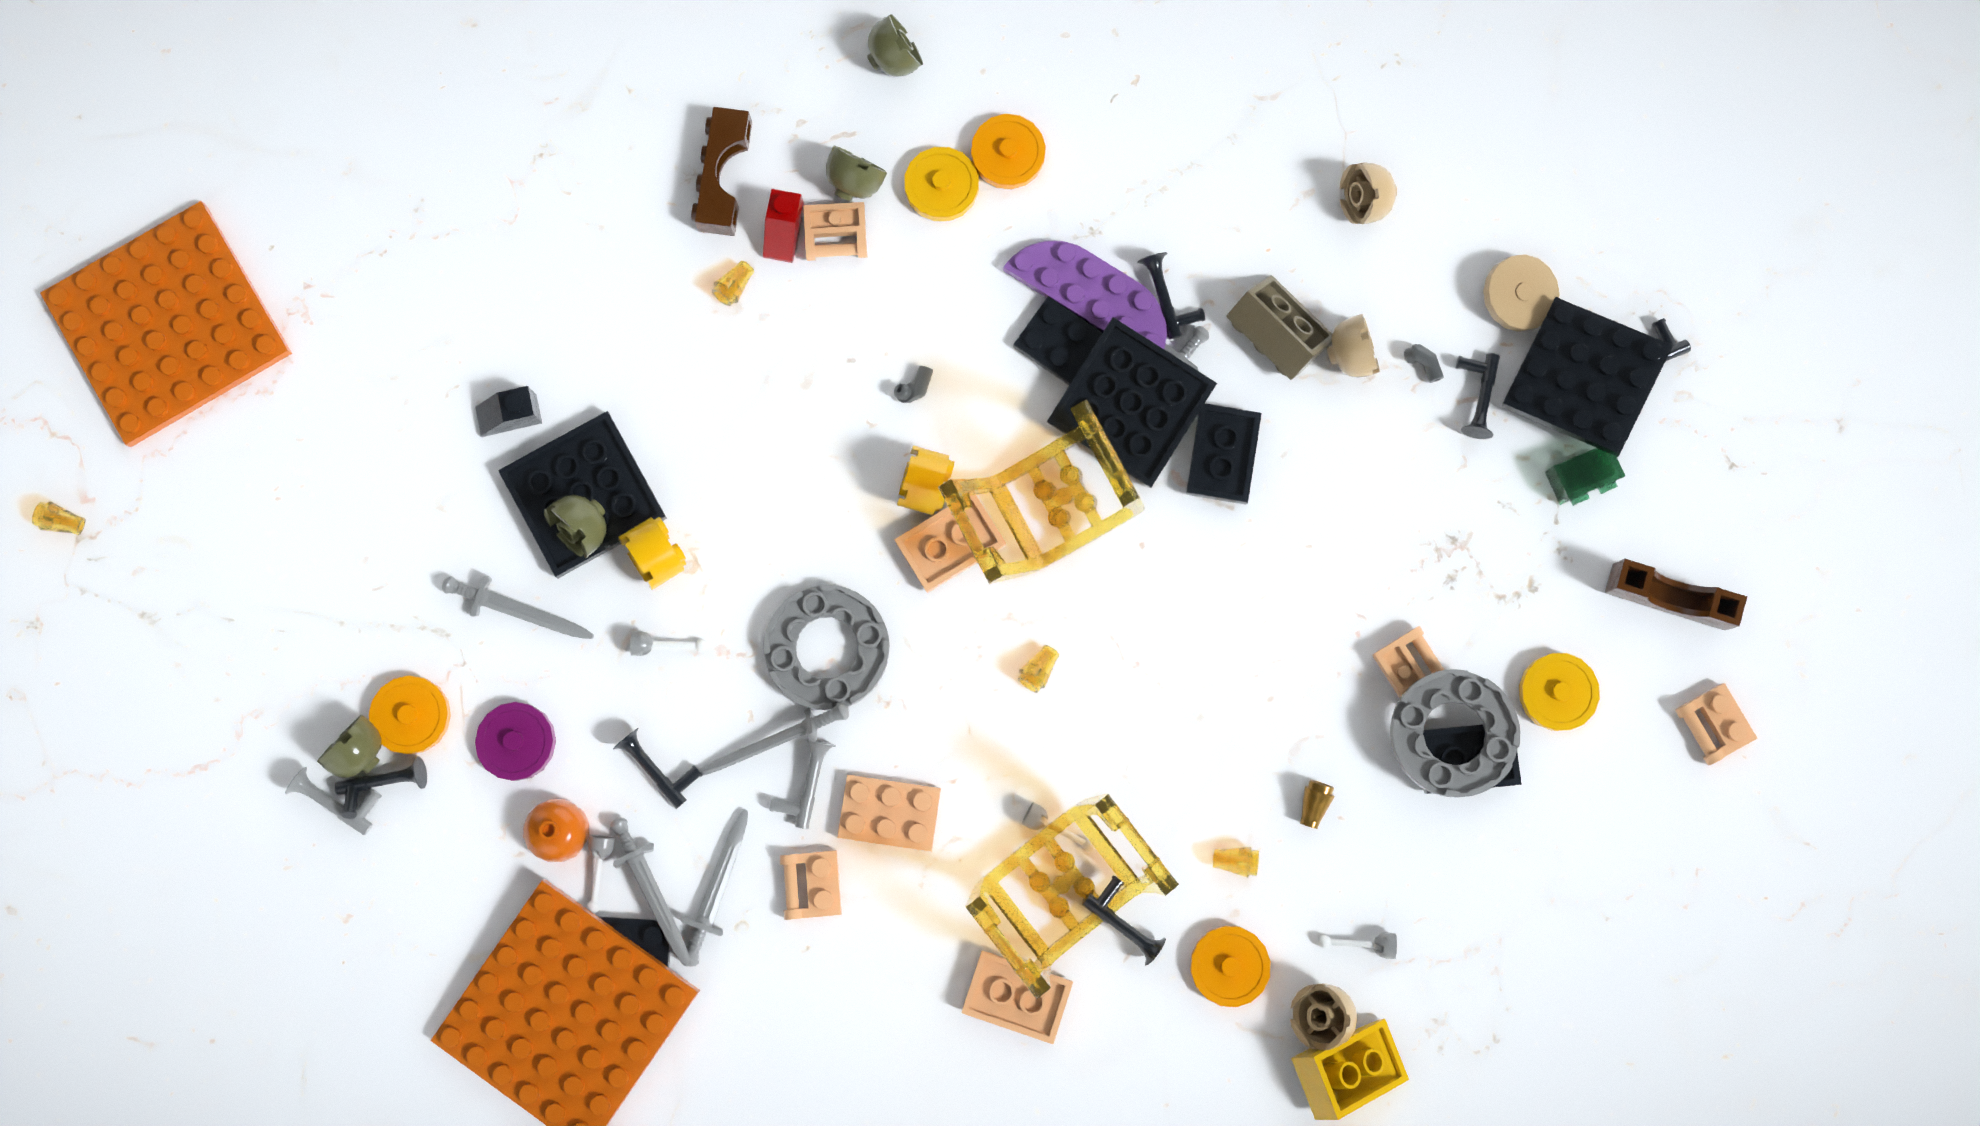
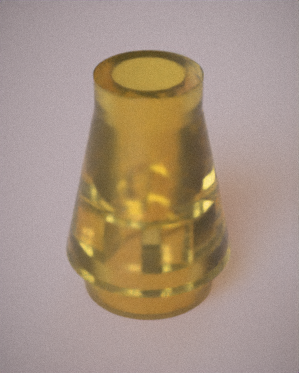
M740 260L735 267L714 282L713 295L726 306L738 303L750 277L755 272L754 269L747 262Z
M52 501L47 503L39 502L32 515V524L38 526L41 531L80 535L86 523L84 517L78 516Z
M1044 645L1019 670L1020 675L1017 680L1028 690L1038 693L1041 688L1044 689L1046 687L1055 662L1060 656L1054 648Z
M1252 846L1214 849L1213 868H1219L1249 878V875L1257 876L1259 850H1252Z

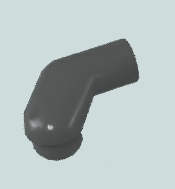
M1413 344L1411 348L1405 349L1404 357L1408 363L1414 364L1418 361L1424 365L1429 383L1437 382L1444 378L1437 355L1421 344Z
M919 366L915 380L908 384H897L894 388V396L902 403H911L924 397L933 374V369Z

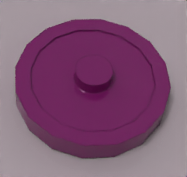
M519 702L501 704L487 713L478 726L475 738L477 757L485 770L497 778L511 781L529 779L543 771L552 759L556 745L554 726L547 715L533 705Z

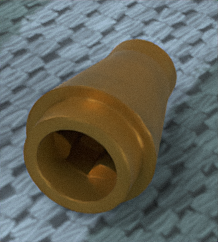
M1310 779L1308 786H1304L1300 824L1318 829L1322 818L1335 797L1332 795L1334 791L1333 786Z

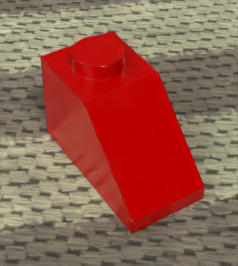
M771 189L765 216L763 258L793 263L804 213L802 194Z

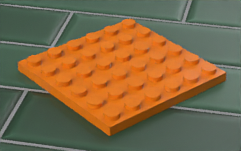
M202 201L40 292L124 444L129 447H133L292 354L210 210Z
M543 879L430 1041L546 1126H608L692 1004L700 989L619 933L548 880Z

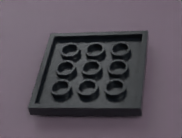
M1555 297L1501 407L1619 457L1673 345Z
M1112 317L1046 423L1147 487L1152 488L1214 390L1217 382Z
M608 411L498 470L557 579L621 544L619 536L651 517L654 520L660 517L662 521L668 519ZM579 495L587 498L589 501L595 499L605 510L603 517L606 522V536L597 550L587 558L584 557V554L579 557L573 553L557 537L560 531L556 523L550 527L545 518L544 510L562 497Z

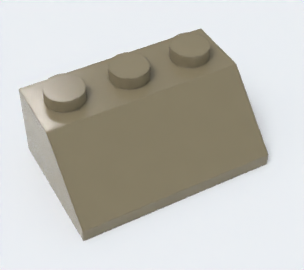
M1272 275L1248 290L1226 315L1231 321L1232 326L1238 332L1243 333L1253 343L1255 349L1259 353L1266 355L1275 364L1278 372L1287 376L1290 380L1304 371L1332 343V333Z

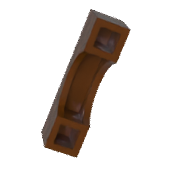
M713 107L712 116L706 119L705 134L708 135L707 146H702L700 156L701 164H704L702 174H698L696 179V192H699L698 203H693L691 220L695 221L699 232L735 236L739 206L736 198L728 194L720 186V175L724 165L730 158L749 149L753 124L749 111Z
M1626 558L1612 564L1605 589L1606 594L1724 631L1740 627L1748 597L1719 587H1704L1679 582L1658 573L1655 567Z

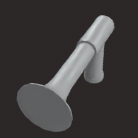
M804 739L810 746L811 757L800 804L778 800L773 797L769 811L797 816L795 827L808 829L821 765L827 751L832 747H836V745L818 740L811 742L810 739Z
M307 767L300 770L292 779L285 791L286 795L291 792H297L310 797L362 835H366L373 824L366 820L365 817L378 799L382 797V794L376 790L369 789L368 794L356 809V818L346 819L342 817L344 805L317 788L309 780L306 773Z

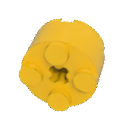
M913 445L910 454L916 456L911 455L910 461H907L898 494L904 496V499L899 498L896 505L933 515L934 511L939 512L943 508L947 491L941 489L943 482L947 483L948 479L951 478L955 461L949 460V455Z
M651 517L618 537L622 546L625 545L628 549L627 555L645 583L648 582L651 590L683 572V566L686 565V557L678 544L675 543L671 546L668 541L670 539L669 531L660 517L655 520Z

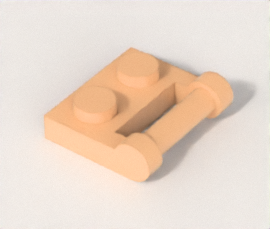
M864 202L803 205L807 261H816L817 257L858 255V258H868ZM857 235V243L815 245V238Z
M1420 625L1372 654L1399 698L1413 683L1425 677V674L1406 647L1410 642L1413 643L1431 673L1444 670L1422 636L1424 631Z
M1725 683L1717 685L1675 709L1678 717L1685 720L1704 752L1703 759L1708 766L1758 739ZM1697 709H1700L1719 741L1720 747L1716 748L1695 713Z
M837 850L780 855V865L784 867L787 909L783 910L784 920L842 915ZM805 863L809 908L799 909L796 864Z

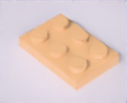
M974 491L894 539L926 593H929L1006 546L1005 540Z
M847 775L837 838L932 852L941 788Z
M982 950L961 1013L1054 1044L1073 981Z

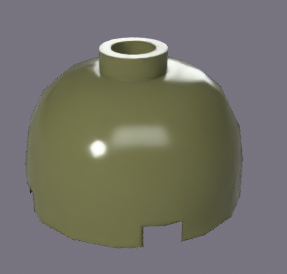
M893 14L882 18L872 27L868 36V48L871 53L867 55V58L876 71L881 68L887 75L902 77L916 71L923 65V60L914 41H909L905 35L908 32Z
M835 145L826 163V177L829 183L837 188L834 194L850 202L853 197L865 199L875 194L883 184L888 173L878 165Z
M579 495L565 496L553 502L544 510L545 518L550 527L556 523L560 531L557 537L577 556L581 557L584 554V557L587 558L603 543L606 536V522L603 517L605 510L595 499L589 501L587 498Z
M360 715L317 760L325 770L338 777H354L361 771L368 774L380 761L376 757L381 749L379 731L372 722L363 715Z

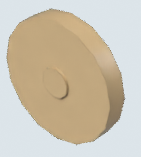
M1526 254L1510 256L1494 265L1486 277L1483 290L1485 306L1492 318L1502 327L1516 332L1533 330L1541 326L1555 297L1559 298L1560 296L1558 281L1551 268L1539 258Z

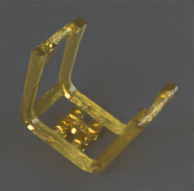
M1087 400L1071 408L1079 424L1077 428L1011 467L985 478L950 479L938 487L951 511V515L954 517L989 584L1036 573L1125 524L1145 510L1126 469H1124ZM1085 439L1123 507L1103 520L1096 510L1097 498L1087 491L1082 481L1083 473L1081 469L1072 465L1065 452ZM1055 458L1061 469L1060 479L1068 487L1056 490V486L1052 482L1046 481L1039 466ZM1029 473L1034 483V495L1042 500L1049 513V523L1059 529L1065 541L1045 553L1040 549L1007 487V484ZM991 493L1026 560L1006 563L994 547L984 548L965 510L972 508L970 496ZM1073 501L1077 510L1084 512L1091 524V527L1075 535L1069 524L1071 521L1070 512L1061 507L1069 505Z
M1109 793L1085 798L1059 815L983 876L974 885L965 905V908L981 927L984 934L988 936L1015 971V974L1019 976L1036 999L1051 988L1050 972L1053 963L1104 922L1092 912L1078 922L1069 910L1068 901L1064 897L1059 896L1060 894L1067 893L1073 885V890L1079 897L1085 898L1088 893H1091L1096 898L1099 897L1095 891L1093 881L1089 877L1083 876L1076 867L1073 855L1064 851L1054 839L1068 826L1075 822L1116 876L1125 883L1124 887L1116 893L1108 904V907L1113 911H1118L1139 894L1156 893L1166 896L1179 885ZM1090 815H1098L1111 831L1116 832L1120 829L1146 863L1141 868L1145 875L1137 877ZM1043 846L1054 858L1055 868L1063 872L1062 875L1055 876L1051 884L1048 875L1043 871H1039L1029 859ZM1018 866L1029 878L1028 881L1031 889L1040 893L1046 900L1050 913L1054 917L1060 918L1069 930L1049 947L998 883ZM989 897L1037 957L1034 962L1031 958L1024 962L997 927L1001 920L989 904Z

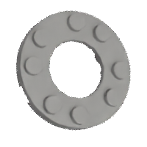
M820 585L793 594L778 607L766 629L764 655L772 680L788 698L810 709L828 711L833 709L838 703H844L847 707L858 703L875 689L888 665L890 653L889 635L880 613L864 596L846 587ZM832 617L844 621L852 628L857 638L858 653L853 665L845 673L835 678L822 679L811 675L802 667L797 657V641L800 633L809 623L819 618Z
M1442 670L1417 680L1402 694L1391 718V745L1395 758L1404 773L1424 790L1444 797H1469L1493 788L1511 770L1517 749L1520 747V724L1515 708L1508 696L1488 678H1483L1467 670ZM1449 702L1465 704L1473 709L1483 722L1485 730L1484 745L1479 754L1468 763L1460 765L1444 763L1434 757L1426 746L1423 735L1426 719L1431 711L1441 704Z

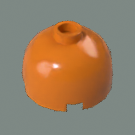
M549 799L538 804L528 814L523 825V838L527 848L537 858L547 862H565L576 857L584 847V844L587 843L589 838V822L585 812L574 803L565 799Z

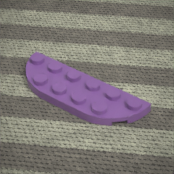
M1065 241L1039 242L1020 250L1004 265V272L1045 298L1049 296L1100 332H1104L1110 320L1114 317L1161 348H1165L1167 336L1166 321L1161 306L1153 294L1138 281L1081 246Z

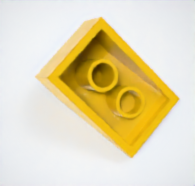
M1385 1018L1356 1028L1347 1042L1334 1049L1319 1050L1317 1048H1309L1291 1058L1315 1120H1340L1409 1080Z

